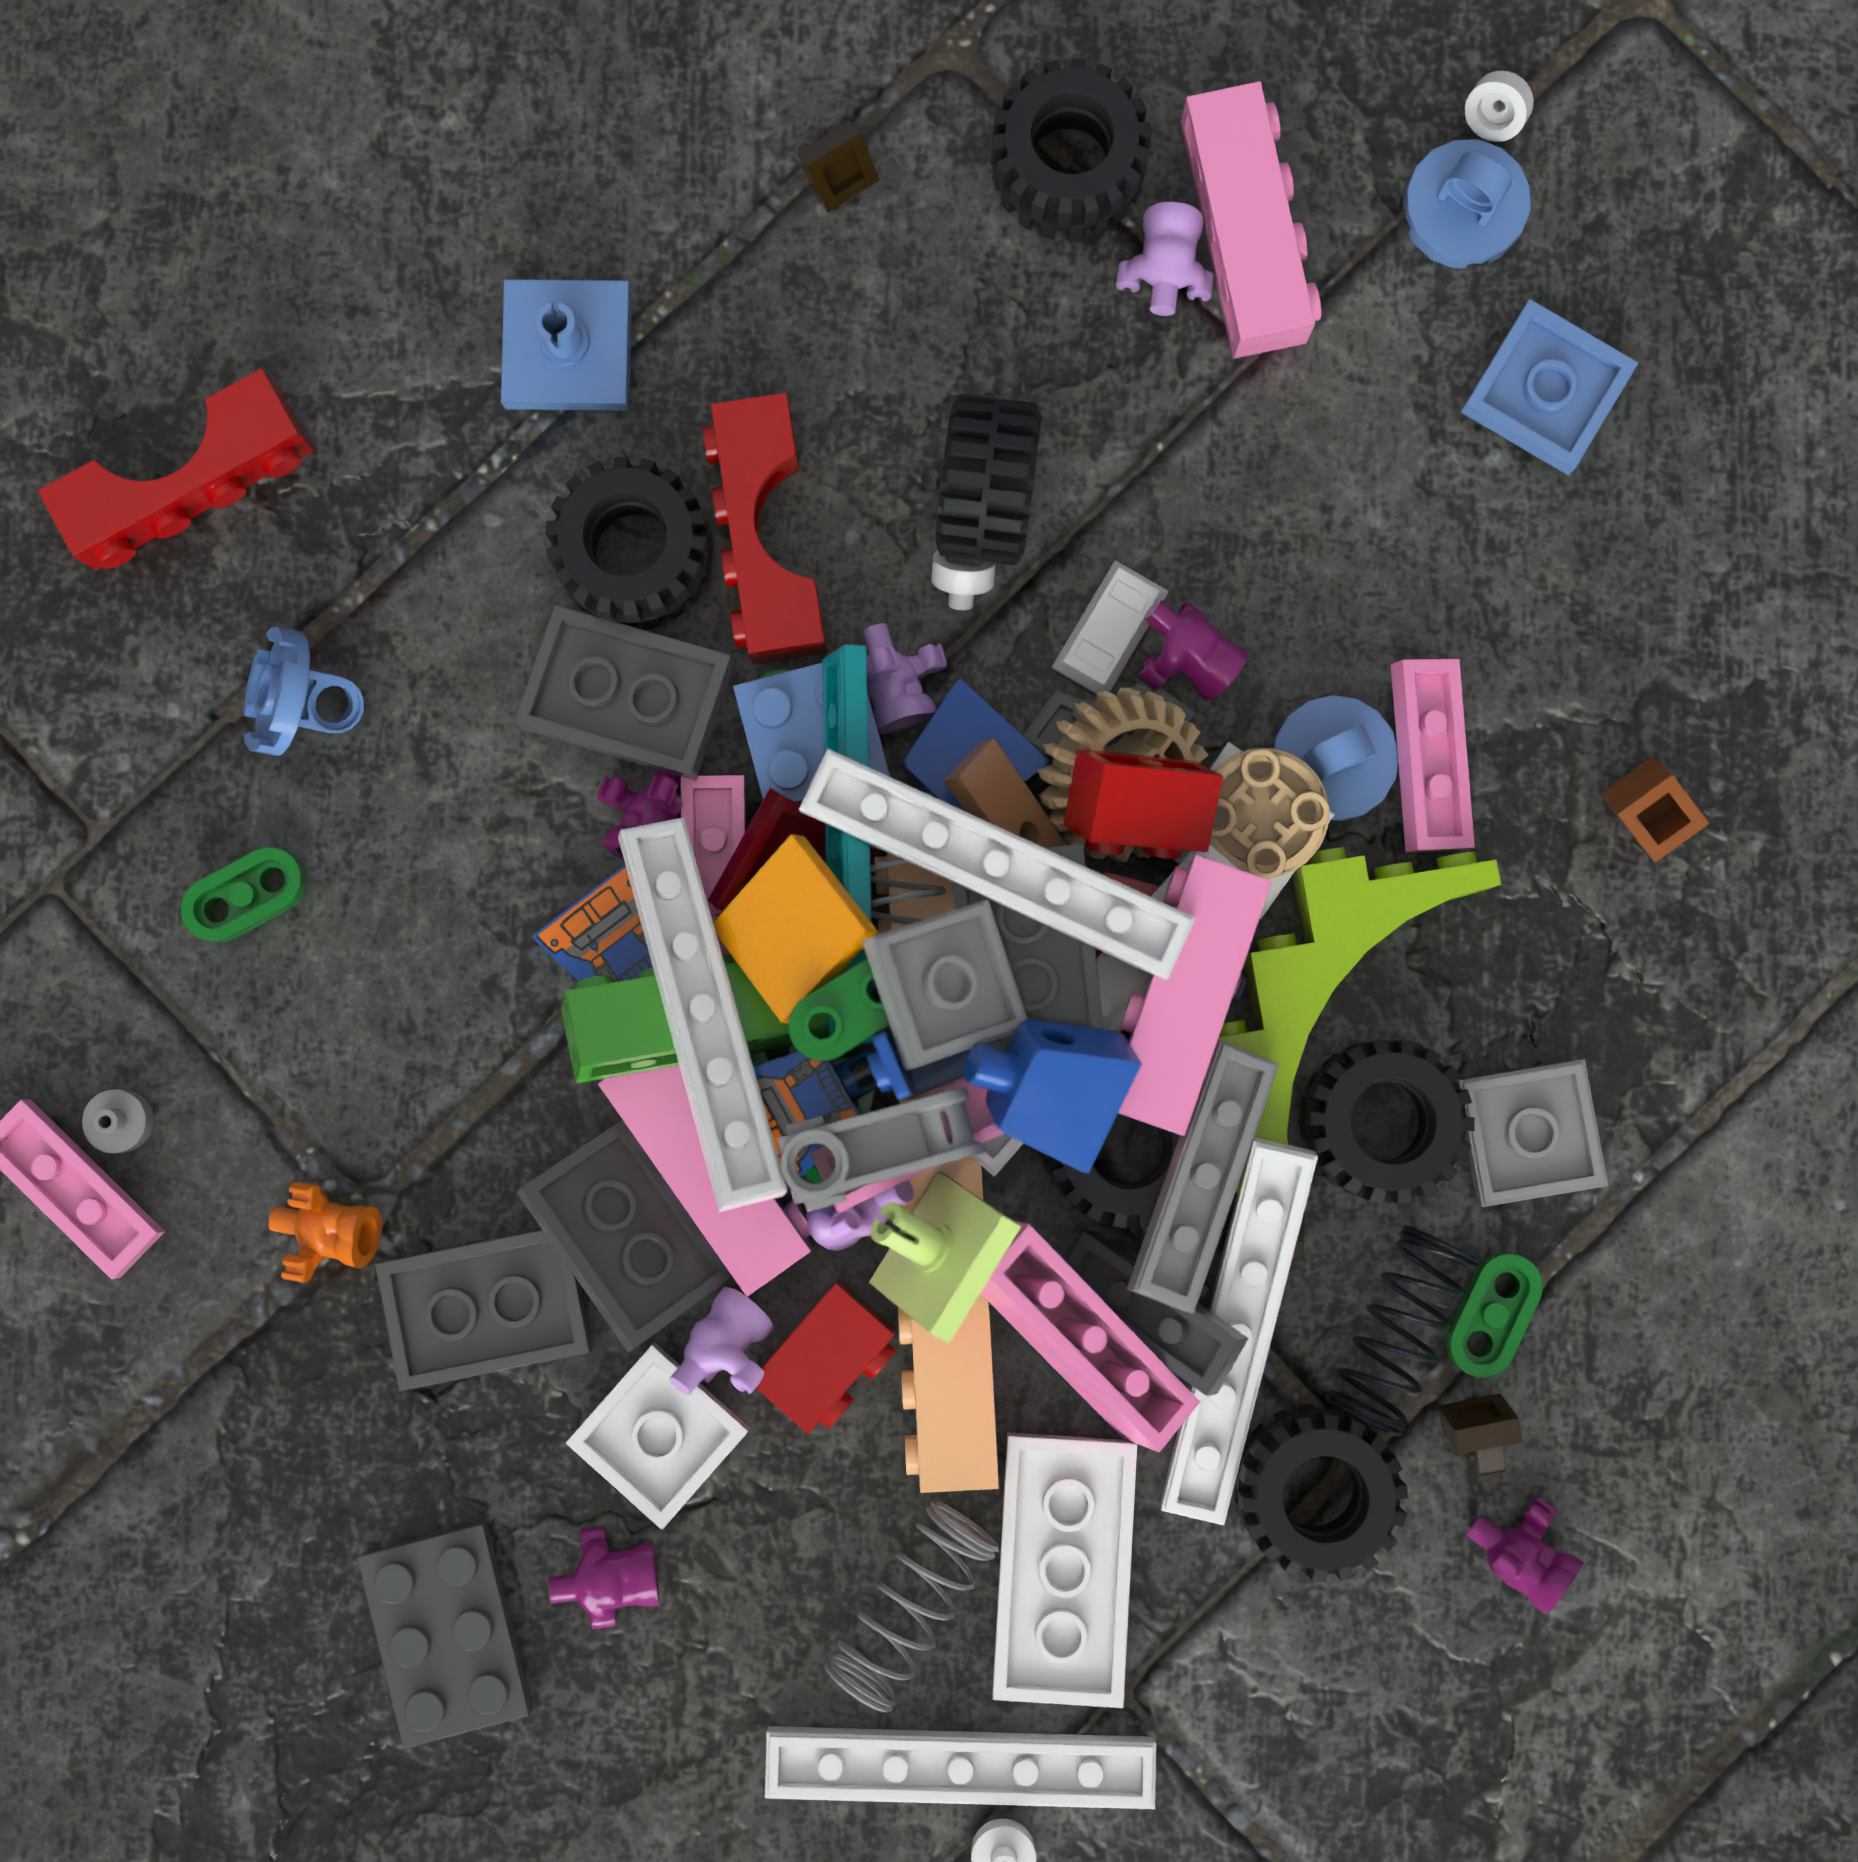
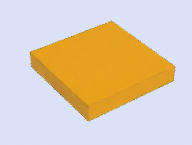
M794 834L787 838L713 922L718 938L781 1023H789L791 1012L799 1001L840 975L864 948L862 940L875 936L878 933V930L805 836Z

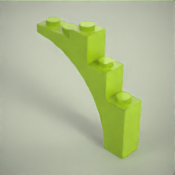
M1340 847L1316 851L1308 860V865H1303L1295 870L1292 877L1304 944L1297 945L1295 933L1257 940L1259 952L1247 954L1244 962L1256 1031L1247 1032L1245 1020L1223 1023L1218 1040L1279 1064L1254 1137L1288 1145L1287 1130L1293 1081L1309 1033L1334 989L1364 954L1407 920L1445 901L1501 885L1497 859L1477 863L1474 851L1436 858L1438 869L1414 873L1412 862L1392 864L1374 868L1375 880L1369 881L1365 855L1346 858L1345 848ZM1241 1177L1238 1182L1235 1193H1238Z

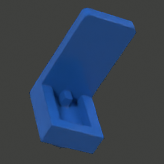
M884 1031L872 1036L877 1051L868 1054L867 1060L882 1093H889L894 1090L898 1100H908L963 1077L965 1064L971 1049L913 1069L904 1070L893 1034Z

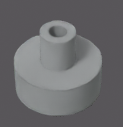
M126 1089L107 1090L97 1094L87 1104L82 1117V1127L87 1140L98 1150L106 1153L130 1152L141 1147L149 1139L154 1127V1114L149 1102L139 1093Z

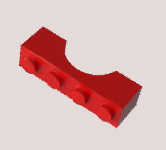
M261 368L206 398L207 425L200 447L187 464L166 477L150 481L129 480L112 474L92 460L37 490L72 556L95 570L120 566L132 559L136 554L135 548L155 537L164 539L177 535L189 527L191 524L190 518L210 507H227L239 501L246 494L245 488L265 477L278 478L295 470L302 462L301 457L311 453L314 449L280 387Z
M779 393L711 404L714 425L703 426L702 428L708 464L720 463L723 486L712 488V497L718 526L729 524L732 548L721 549V557L727 587L738 586L741 610L730 611L736 649L747 647L753 665L826 654L827 647L815 579L794 574L778 565L766 553L759 538L760 516L768 497L780 483L799 471L787 394Z

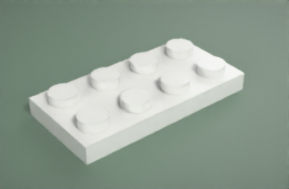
M1007 1432L992 1690L993 1700L1123 1708L1137 1444L1123 1439Z

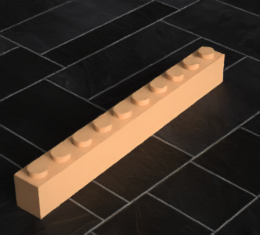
M887 852V856L875 857V864L898 859L899 857ZM912 863L875 870L876 877L882 879L941 886L946 889V892L942 895L891 902L890 915L928 919L956 910L953 883ZM876 883L877 895L889 894V896L921 891ZM878 920V932L881 934L909 924ZM964 1076L956 1080H953L949 1083H946L944 1085H941L937 1088H934L930 1091H927L923 1094L915 1096L911 1099L900 1100V1104L924 1098L952 1083H955L963 1079ZM970 1156L937 1165L908 1179L913 1188L914 1195L910 1202L902 1206L905 1210L912 1213L938 1171L957 1181L983 1200L981 1165ZM981 1293L979 1294L950 1343L929 1333L898 1307L900 1345L913 1344L914 1370H902L903 1410L916 1409L917 1435H905L907 1475H919L920 1493L999 1489L988 1300Z

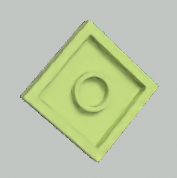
M938 1171L912 1213L895 1202L887 1203L879 1211L880 1214L893 1221L892 1223L901 1229L897 1231L875 1218L871 1227V1237L875 1242L886 1245L890 1249L869 1283L929 1333L950 1343L1021 1226L957 1181Z

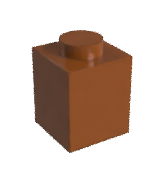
M1654 756L1647 759L1600 794L1637 843L1655 863L1710 824L1675 777Z

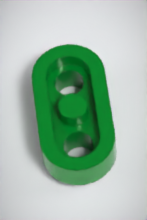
M275 847L257 849L194 883L186 891L182 899L181 917L183 923L190 933L202 940L211 942L231 941L294 907L302 899L307 888L306 869L302 862L290 852ZM280 869L285 876L284 886L277 892H271L267 885L268 876L273 871ZM225 900L229 906L228 916L222 922L217 923L212 917V907L217 901Z
M868 959L803 998L792 1010L788 1025L789 1035L796 1049L807 1058L815 1061L834 1060L890 1026L883 1003H876L867 995V986L874 979ZM818 1014H828L835 1020L836 1029L833 1035L827 1039H817L810 1033V1021Z
M1500 1252L1486 1257L1477 1266L1465 1291L1466 1295H1463L1450 1323L1451 1327L1448 1328L1445 1337V1347L1450 1360L1463 1372L1478 1378H1489L1503 1372L1511 1363L1538 1306L1543 1291L1541 1275L1531 1261L1520 1255ZM1509 1273L1514 1280L1513 1290L1508 1295L1499 1296L1494 1287L1495 1280L1500 1274ZM1476 1331H1483L1487 1337L1486 1348L1481 1353L1472 1354L1467 1347L1468 1338Z

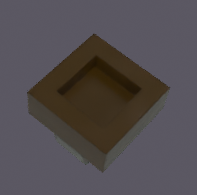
M850 120L841 126L831 125L826 129L827 135L811 145L804 142L797 149V156L814 195L827 213L880 180L862 134Z
M1501 1393L1438 1406L1441 1428L1458 1455L1467 1454L1469 1462H1475L1478 1476L1505 1471L1503 1446L1522 1443L1519 1418Z

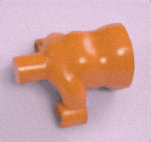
M298 1181L291 1183L289 1192H292V1198L288 1199V1204L291 1207L299 1208V1210L276 1206L270 1213L269 1229L274 1232L295 1235L299 1245V1255L287 1254L282 1260V1265H285L286 1269L285 1272H281V1277L286 1280L301 1283L309 1282L314 1269L321 1263L324 1257L338 1259L341 1263L351 1267L363 1268L373 1259L381 1241L383 1222L377 1207L366 1205L346 1206L330 1202L327 1195L321 1192L319 1185Z

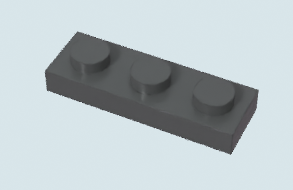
M1084 1231L1067 1264L1168 1369L1204 1395L1218 1394L1249 1338L1198 1302L1194 1314L1127 1290L1136 1259L1098 1232Z

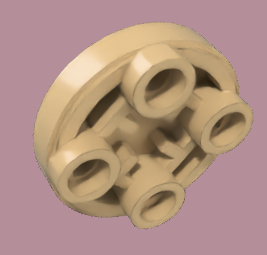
M1254 748L1231 756L1214 770L1223 775V781L1210 845L1236 868L1268 880L1300 868L1316 853L1327 832L1330 809L1327 794L1321 780L1306 762L1280 749Z

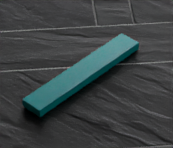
M844 644L822 660L824 755L827 749H830L868 767L866 646ZM825 823L826 865L871 921L870 844ZM865 948L862 949L840 975L868 959ZM871 981L867 986V995L873 1001ZM828 1015L829 1037L833 1035L836 1029L835 1020L830 1015ZM872 1037L861 1044L873 1043Z

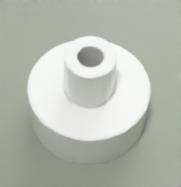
M1494 71L1485 75L1478 81L1466 100L1465 117L1468 125L1474 133L1488 141L1501 142L1513 138L1521 131L1532 113L1534 104L1532 91L1526 81L1515 73Z
M937 550L933 554L931 582L936 588L949 593L948 606L950 608L969 610L973 608L974 595L986 593L994 587L996 563L940 556Z
M1000 1818L989 1821L977 1831L973 1838L971 1862H1036L1034 1840L1030 1832L1015 1820Z

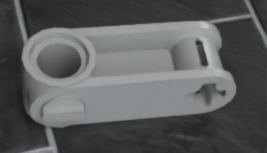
M967 1087L827 1125L824 1116H819L784 1126L787 1136L778 1138L777 1141L782 1156L781 1172L791 1189L794 1204L805 1202L807 1212L845 1202L844 1191L983 1153L982 1142L974 1141L963 1102L969 1097ZM940 1112L945 1114L952 1138L951 1143L947 1141ZM809 1144L824 1145L832 1151L835 1157L834 1172L828 1180L822 1183L813 1184L807 1182L799 1176L796 1170L798 1153Z

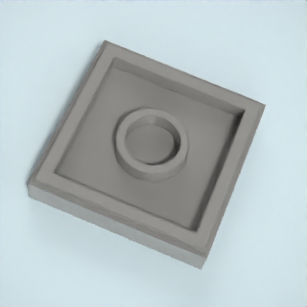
M988 899L862 940L904 1070L913 1069L971 1049L977 1043L985 1044L1013 1034L1018 1024L1027 1020Z
M1585 1059L1456 1080L1460 1089H1468L1472 1103L1465 1105L1467 1117H1475L1474 1131H1466L1465 1142L1472 1145L1468 1159L1477 1206L1487 1207L1608 1186Z

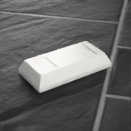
M1115 560L1052 665V669L1095 694L1104 691L1110 692L1150 625L1144 620L1146 612L1157 600L1161 599L1164 601L1169 591Z

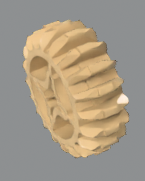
M1120 688L1117 696L1108 691L1097 692L1094 708L1084 702L1074 703L1077 721L1074 724L1065 720L1057 721L1058 730L1064 735L1058 745L1055 743L1043 745L1045 752L1054 757L1052 765L1037 770L1040 778L1051 784L1038 796L1045 806L1052 809L1048 817L1056 829L1061 832L1063 831L1062 836H1064V840L1070 845L1083 844L1084 852L1093 858L1104 859L1108 856L1116 862L1123 861L1126 863L1131 853L1139 858H1150V855L1143 852V847L1124 845L1122 854L1096 852L1084 847V838L1063 826L1077 749L1194 760L1197 763H1200L1208 756L1203 746L1194 743L1201 732L1197 730L1193 723L1184 720L1186 714L1175 704L1166 703L1163 701L1164 698L1151 691L1141 694L1132 688ZM1136 729L1132 735L1125 733L1122 739H1120L1116 744L1111 746H1105L1110 740H1112L1116 736L1124 732Z

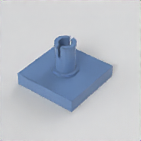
M504 280L501 403L505 409L629 411L632 288L629 281Z

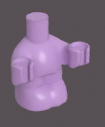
M1160 202L1149 206L1143 216L1145 235L1143 253L1134 256L1131 260L1122 261L1118 264L1116 288L1120 291H1123L1124 288H1131V292H1137L1141 287V279L1153 286L1150 311L1160 316H1169L1175 313L1178 289L1188 286L1187 297L1190 300H1194L1195 297H1202V301L1210 300L1214 275L1205 270L1203 265L1196 261L1197 243L1202 235L1204 224L1203 214L1195 207L1179 202Z
M886 623L875 624L865 628L863 635L869 651V655L866 657L867 692L873 702V715L878 733L898 732L931 720L937 708L932 698L923 693L918 679L947 667L942 645L934 646L933 644H928L918 650V655L904 656L894 650Z
M906 1180L841 1213H838L835 1205L809 1211L806 1214L808 1222L806 1226L813 1239L826 1249L834 1251L846 1249L854 1245L861 1237L871 1235V1227L875 1218L883 1223L889 1220L879 1213L887 1203L895 1202L904 1205L910 1202L914 1195L913 1188L910 1182Z
M724 1287L714 1299L710 1313L695 1323L690 1333L689 1342L684 1349L685 1360L669 1378L670 1382L683 1394L690 1395L701 1381L705 1380L706 1383H710L719 1371L725 1370L732 1375L730 1380L739 1391L744 1392L747 1390L751 1394L763 1379L765 1372L755 1362L749 1360L743 1351L751 1343L764 1341L773 1332L774 1326L771 1320L759 1306L743 1293L733 1288Z

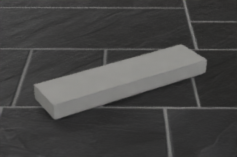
M1217 1041L1185 1136L1180 1135L1127 1290L1181 1311L1194 1314L1278 1069V1063L1224 1041Z

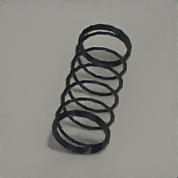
M1408 1225L1401 1226L1403 1231L1399 1232L1400 1237L1406 1240L1394 1242L1397 1250L1454 1289L1393 1272L1381 1273V1278L1392 1289L1429 1312L1441 1322L1378 1304L1366 1305V1308L1373 1317L1411 1341L1427 1354L1410 1351L1363 1336L1351 1338L1358 1348L1403 1377L1414 1387L1397 1384L1347 1368L1337 1369L1340 1377L1385 1406L1401 1420L1394 1419L1334 1390L1327 1391L1328 1396L1324 1397L1325 1401L1336 1409L1398 1437L1403 1435L1401 1431L1405 1429L1404 1425L1408 1423L1405 1415L1397 1407L1353 1377L1406 1393L1415 1394L1421 1392L1422 1388L1419 1382L1411 1375L1365 1344L1424 1361H1432L1437 1359L1434 1351L1426 1344L1377 1311L1435 1328L1446 1329L1451 1327V1324L1444 1315L1400 1287L1391 1279L1407 1282L1457 1297L1466 1295L1464 1289L1459 1284L1409 1252L1403 1246L1442 1256L1472 1270L1477 1269L1476 1264L1480 1263L1478 1257Z

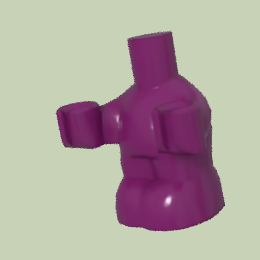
M1161 599L1157 600L1146 612L1144 620L1163 635L1162 653L1157 659L1153 656L1146 659L1143 663L1144 669L1138 671L1137 676L1153 690H1157L1168 678L1181 671L1192 681L1194 690L1205 701L1216 697L1239 675L1247 662L1248 653L1239 645L1226 640L1214 625L1208 623L1206 615L1189 602L1179 608L1178 612L1180 614L1178 615Z
M658 770L650 786L640 792L628 790L627 782L617 776H613L611 780L608 776H605L597 799L608 806L616 807L625 814L621 818L620 824L611 828L606 834L602 844L604 848L624 860L618 839L620 830L680 818L679 812L682 808V799L677 790L681 782V776Z
M1536 1497L1523 1515L1524 1521L1504 1531L1480 1514L1466 1533V1536L1486 1550L1490 1570L1497 1578L1524 1594L1534 1607L1544 1615H1547L1566 1593L1584 1564L1578 1557L1568 1553H1558L1551 1546L1541 1541L1545 1530L1554 1519L1557 1511L1542 1499Z
M605 1526L581 1529L580 1540L583 1555L574 1574L549 1577L548 1580L551 1604L577 1600L589 1614L592 1629L616 1626L615 1614L617 1608L634 1605L643 1607L660 1606L654 1543L648 1542L639 1544L629 1550L609 1552Z

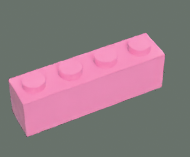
M1261 81L1187 96L1180 123L1200 212L1204 217L1203 226L1233 359L1306 344L1315 326V321L1321 319V303L1316 284L1314 282L1306 284L1301 261L1307 259V240L1302 223L1292 222L1288 201H1292L1294 198V185L1290 166L1287 162L1279 163L1275 147V141L1280 140V121L1274 102H1265Z
M1197 855L1190 861L1187 870L1175 867L1163 903L1196 919L1168 980L1165 981L1151 974L1145 994L1132 992L1120 1029L1131 1033L1128 1042L1142 1064L1118 1114L1185 1136L1272 881Z
M680 1066L605 1078L598 1083L746 1297L813 1250L814 1246L808 1239L810 1233L806 1226L808 1223L806 1214L798 1204H794V1200L785 1205L780 1197L721 1212L718 1211Z
M1014 1221L1021 1228L984 1286L981 1294L1123 1439L1160 1452L1200 1401L1030 1224Z

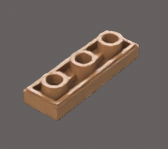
M994 738L979 742L945 778L944 782L965 812L1043 848L1067 845Z

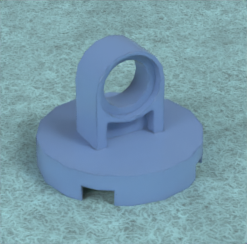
M1479 139L1454 140L1433 149L1415 167L1402 198L1403 210H1405L1406 219L1411 228L1408 233L1413 244L1429 259L1451 268H1466L1468 264H1481L1485 261L1490 263L1501 258L1522 234L1531 211L1530 185L1520 164L1502 148Z
M279 626L270 628L266 635L268 641L274 642L271 651L257 650L247 683L243 716L256 718V733H244L245 744L249 751L272 756L282 755L290 746L298 727L327 733H343L352 729L360 721L364 712V699L360 689L352 681L334 673L309 668L310 652L308 639L303 632ZM329 686H340L348 698V706L345 713L335 720H323L316 710V699L319 693Z
M1331 695L1310 700L1284 720L1274 738L1273 748L1299 757L1318 775L1327 794L1329 809L1335 814L1329 823L1336 824L1360 818L1384 800L1396 780L1398 752L1393 730L1377 710L1358 699Z

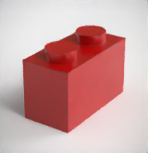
M1077 749L1063 826L1084 838V847L1100 853L1122 854L1124 845L1143 847L1144 853L1165 859H1180L1183 850L1208 852L1223 775L1194 760Z
M838 1278L761 1366L765 1373L756 1389L807 1434L819 1422L829 1429L854 1400L846 1393L848 1388L862 1372L872 1380L897 1351L889 1344V1341L895 1336L896 1328Z

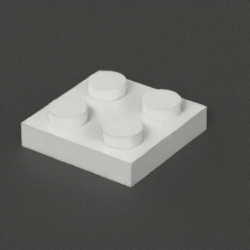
M654 1343L570 1437L566 1444L662 1530L747 1434L750 1427L701 1383L697 1385L690 1395H685L676 1389L669 1378L680 1364Z

